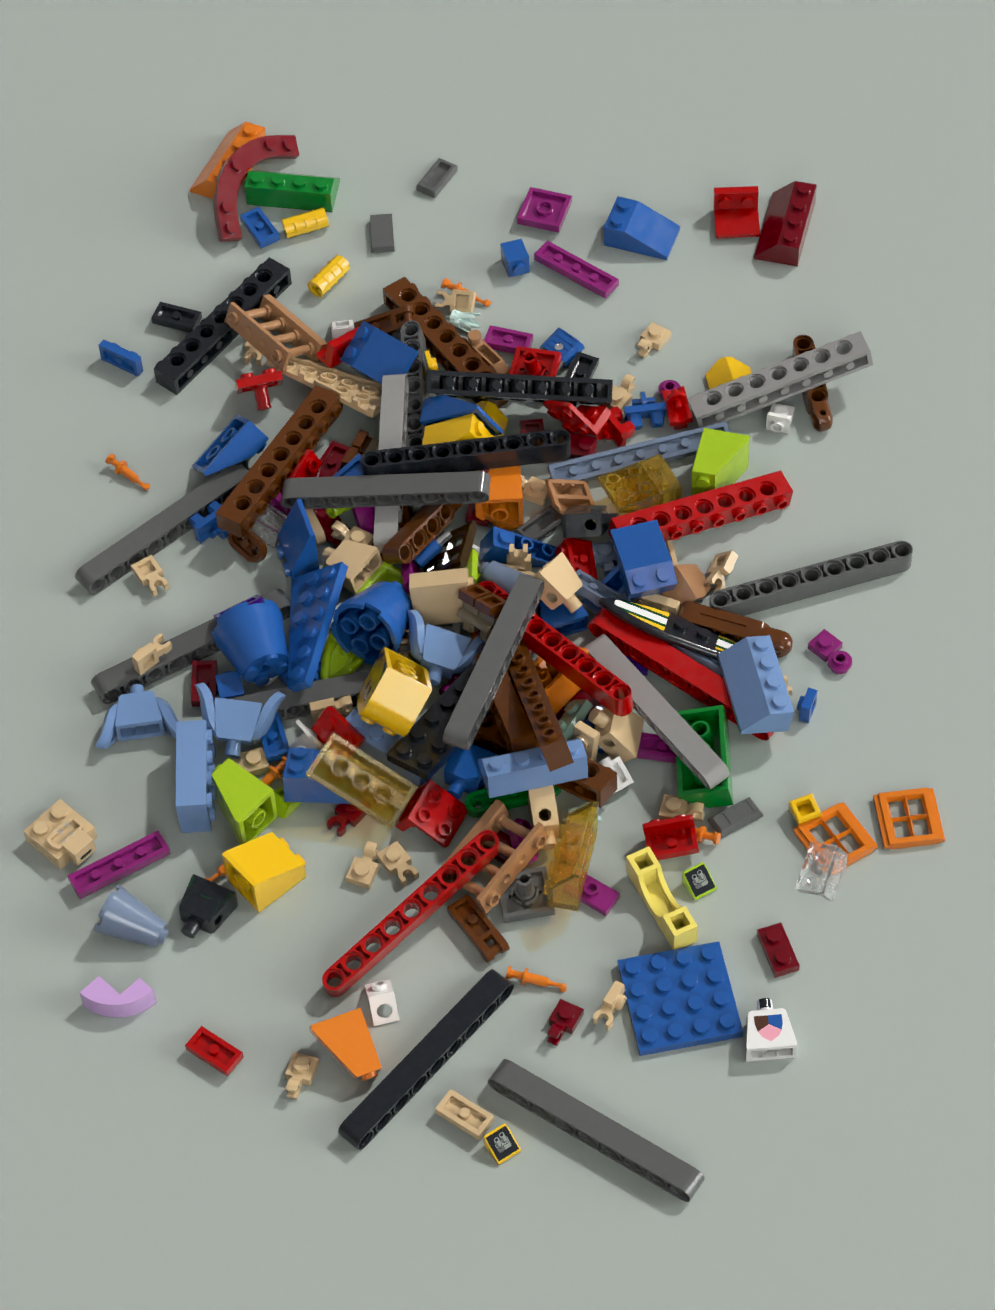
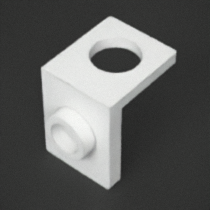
M296 720L295 722L304 733L289 747L311 748L319 751L324 745L300 720Z
M390 979L366 984L365 990L374 1026L399 1021L395 994ZM381 1004H388L391 1006L392 1012L387 1017H380L377 1014V1008Z

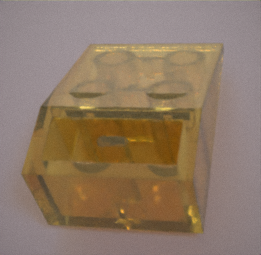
M661 454L597 477L598 482L618 513H631L681 499L682 486Z

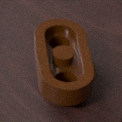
M252 530L247 531L243 539L228 532L229 544L247 561L259 563L265 559L267 555L266 543Z

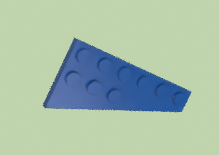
M343 562L291 578L287 687L293 692L312 687L348 566Z

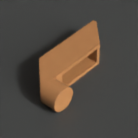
M479 330L469 331V345L474 351L480 353L483 361L487 365H491L497 374H509L505 361L482 340L481 332Z

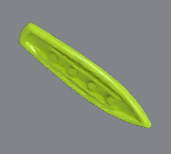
M383 561V564L356 594L381 581L390 583L396 581L402 585L403 577L401 570ZM332 630L325 644L321 660L320 680L352 674L364 662V659L356 656L351 651L347 654L335 640Z

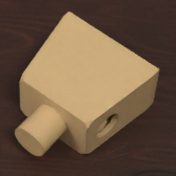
M344 540L336 550L327 547L322 553V559L326 561V567L339 562H343L348 566L343 587L354 594L383 564L377 547L350 540Z
M563 552L547 562L532 576L533 578L544 580V589L540 599L550 609L554 610L563 603L572 614L583 605L574 594L582 587V582Z
M606 708L603 710L593 709L589 714L588 720L595 724V730L600 733L598 746L612 759L620 756L623 763L637 758L644 719L634 712L626 716H616Z
M550 785L528 790V810L532 829L538 822L542 823L549 837L542 849H553L557 846L555 838L559 837V818L554 787Z

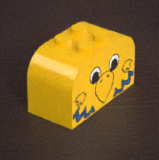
M384 646L368 674L357 699L360 719L371 725L376 723L382 726V730L392 736L398 734L405 737L432 692L427 668Z

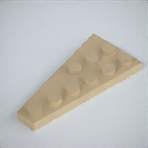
M297 356L289 359L286 371L282 372V374L311 388L317 385L339 394L341 403L371 418L381 411L382 384L373 379L337 368L330 369L326 365ZM267 359L266 366L275 368L276 371H281Z

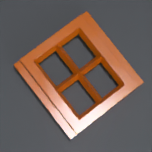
M926 787L883 792L873 795L884 849H900L945 842L933 788ZM921 799L924 814L911 815L907 800ZM902 801L906 816L892 818L889 803ZM926 819L929 834L915 836L912 821ZM907 821L910 837L896 838L893 823Z
M844 802L821 812V817L799 824L793 829V833L826 876L838 872L871 854L878 848L876 842ZM835 816L847 828V830L838 835H835L826 824V821ZM820 824L831 836V839L821 844L809 831ZM849 833L852 834L861 846L851 853L847 851L839 840ZM833 842L845 854L844 857L834 862L823 849Z

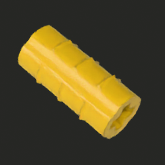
M324 208L312 209V211L281 219L286 238L298 237V235L315 230L319 231V229L329 227Z
M340 255L333 257L307 283L309 291L314 296L322 297L349 271V262Z

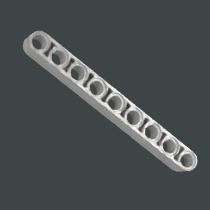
M407 374L383 375L378 450L406 447L409 397ZM400 506L375 507L373 543L378 548L379 553H382L384 545L401 529L398 523L402 522L403 506L402 509H400Z
M602 634L584 647L588 649L593 659L630 686L633 708L708 790H711L731 775L729 769L717 754L605 634Z

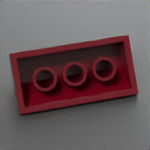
M794 181L772 193L754 259L798 267L816 203L817 184Z

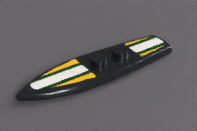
M616 598L599 599V604L630 626L670 644L718 660L717 656L719 653L737 643V641L715 633L713 630L696 625L685 618L659 608Z

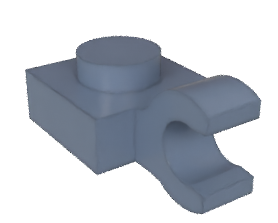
M613 542L592 544L596 568H603L604 578L614 569V566L618 565Z

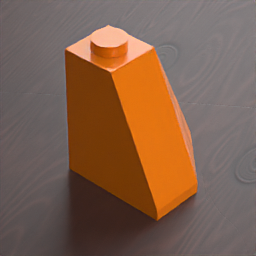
M520 466L490 469L488 472L491 476L489 500L484 503H475L476 517L482 521L488 520L495 527L507 531L515 530L523 525V494Z
M361 1008L310 1025V1033L354 1079L361 1077L362 1081H366L378 1076L376 1071L381 1070L382 1067Z

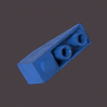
M495 526L480 541V561L491 563L496 561L507 564L509 544H514V548L518 550L523 548V544H528V554H531L532 567H543L555 557L556 546Z

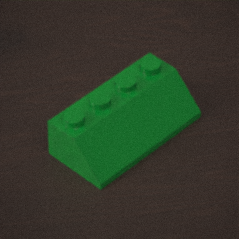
M257 170L248 171L244 186L247 205L310 211L312 209L324 208L325 212H333L340 178Z
M718 705L677 711L725 763L731 774L729 727L724 706ZM676 755L679 799L691 803H703L706 808L733 805L732 774L711 790H708Z

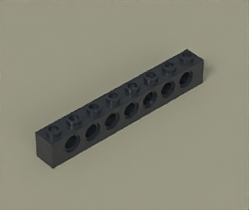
M270 257L260 264L249 277L243 280L242 284L235 291H232L221 304L215 307L210 315L202 319L192 332H189L177 346L171 349L170 353L163 360L156 364L153 368L156 383L178 395L239 335L224 322L230 303L234 302L242 310L249 311L260 307L263 295L270 294L277 299L292 284L290 268Z
M427 370L425 396L428 397L447 395L453 398L524 402L551 400L570 402L571 404L600 406L603 404L609 406L612 403L613 380L440 370Z

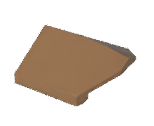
M545 480L553 507L561 515L571 505H595L586 480Z
M696 564L674 565L678 584L674 590L662 592L660 595L680 601V605H682L684 601L696 602L703 599L707 593L711 592L712 586L705 584L706 578Z

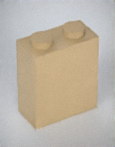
M468 568L413 573L409 575L413 610H417L420 613L425 626L427 623L430 625L464 622L463 619L457 616L458 611L463 608V601L458 599L459 589L474 584V578L469 577Z

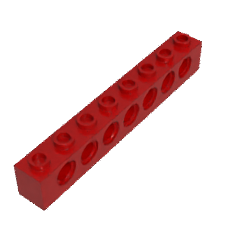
M780 470L611 518L608 534L611 538L610 530L657 520L664 541L677 540L686 535L698 534L707 529L719 528L725 524L735 521L740 522L756 515L761 516L766 512L777 509L782 510L790 505L793 489Z

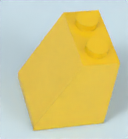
M474 413L425 426L422 445L494 436L491 435Z
M273 832L222 853L227 881L258 912H261L306 878V863L298 853L294 854L290 850L288 843L282 837L278 838Z

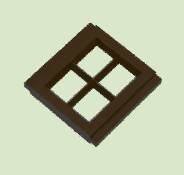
M472 521L450 531L452 537L442 546V548L447 547L446 551L437 554L425 566L423 572L466 567L477 532V523ZM462 540V543L456 546V543ZM458 554V557L452 560V557ZM443 561L442 565L437 567V563Z

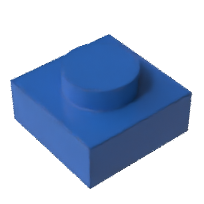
M808 687L805 696H800L797 704V710H800L799 721L810 722L817 704L818 690Z

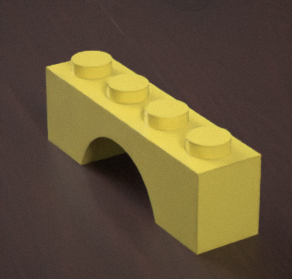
M648 846L626 856V873L673 950L680 949L697 942L698 926L686 906H680L672 896L664 879L661 865L650 847Z

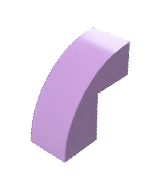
M98 976L80 992L82 1003L86 1008L107 1017L133 1016L146 1011L157 1003L154 990L140 978L119 994Z

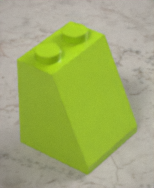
M708 428L703 429L692 469L691 496L731 485L737 481L748 469L749 435Z
M230 758L214 769L212 779L216 799L239 845L256 839L278 817L274 790Z

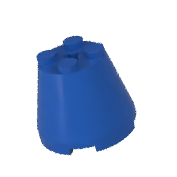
M385 581L377 582L347 599L335 610L333 622L331 623L334 638L347 654L351 651L356 656L364 659V663L374 665L384 646L394 652L398 651L409 621L407 610H413L411 601L403 591L400 583L396 581L391 583Z
M263 599L261 603L248 605L246 601L228 609L216 619L217 626L214 631H211L214 643L245 681L255 683L256 686H264L269 682L270 678H274L278 674H284L288 670L289 658L283 615L279 606L274 601Z

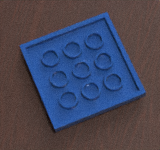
M719 941L617 960L621 982L625 985L626 1002L639 1056L743 1037V1028Z

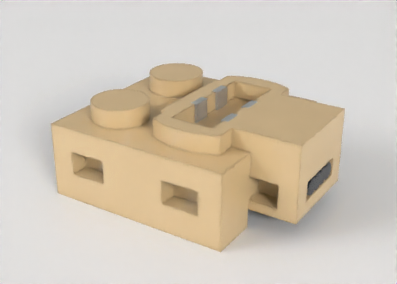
M61 799L23 831L26 842L60 870L70 860L79 866L96 850L94 840L97 838L95 827Z

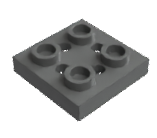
M546 866L523 869L500 897L504 923L555 915Z

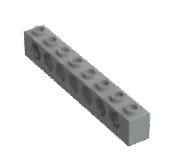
M861 331L850 334L798 356L785 359L754 373L718 385L710 390L697 393L688 398L691 412L698 428L730 421L872 366L871 351Z

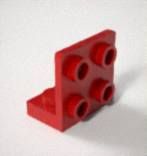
M758 186L714 188L713 209L716 238L760 236Z
M551 400L543 402V405L548 409L547 413L551 417L558 419L562 423V428L569 433L598 435L612 414L607 407L579 405L576 408L570 402Z
M430 779L417 787L395 826L402 832L410 827H416L443 848H446L451 843L467 812L462 802Z

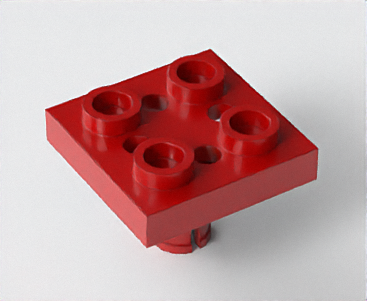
M517 346L509 374L556 377L562 359L561 352Z
M275 368L263 370L261 375L253 376V373L239 375L240 378L235 382L237 394L254 391L258 411L272 408L267 388L282 385V372L276 371Z

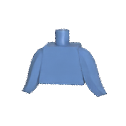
M407 610L410 652L419 665L427 668L432 686H439L442 677L451 679L453 674H462L472 662H475L476 655L482 652L486 644L485 641L480 639V635L470 643L471 638L428 623L425 626L423 618L417 610Z
M204 682L194 684L199 694L202 720H206L208 730L212 729L217 741L226 742L225 755L230 757H240L241 744L252 745L254 740H259L266 735L281 702L287 696L278 691L266 701L264 706L258 702L216 697L214 702L213 695Z
M134 684L129 688V694H121L118 698V703H115L108 709L95 747L107 749L114 744L117 737L119 741L161 736L165 735V730L171 737L176 739V722L179 721L171 705L166 700L155 697L154 692L151 690L144 691L142 685Z

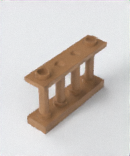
M270 294L263 295L258 309L244 311L234 302H231L224 322L282 372L286 371L291 357L305 355L311 361L321 362L316 358V353L326 348L327 342ZM261 317L266 322L259 324L254 320V318ZM276 330L281 335L273 336L268 331ZM290 342L295 347L288 349L283 343Z
M497 799L442 864L443 866L483 830H491L497 834L504 827L524 838L516 850L499 841V853L507 856L508 860L500 869L490 863L482 869L485 873L493 876L485 888L471 880L462 887L477 896L476 900L482 911L486 914L492 907L497 905L500 897L516 879L517 874L525 868L538 850L544 847L549 838L543 824L540 822L532 830H529L509 819L511 816L506 806ZM485 841L481 844L483 848H492L494 846V843L491 841ZM466 858L462 863L466 866H471L475 863V860L473 858ZM447 875L443 881L452 883L457 878L454 875Z

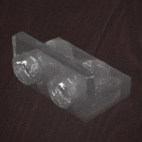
M268 504L265 513L260 515L255 521L252 531L266 545L274 549L279 543L278 534L288 516Z
M811 841L795 889L802 893L821 895L828 901H833L839 889L843 871L847 865L848 854L837 845Z

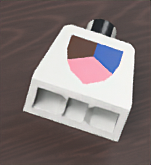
M770 998L759 999L756 1002L757 1010L748 1012L746 1062L796 1058L797 1040L786 1010L783 1008L773 1009V1003Z

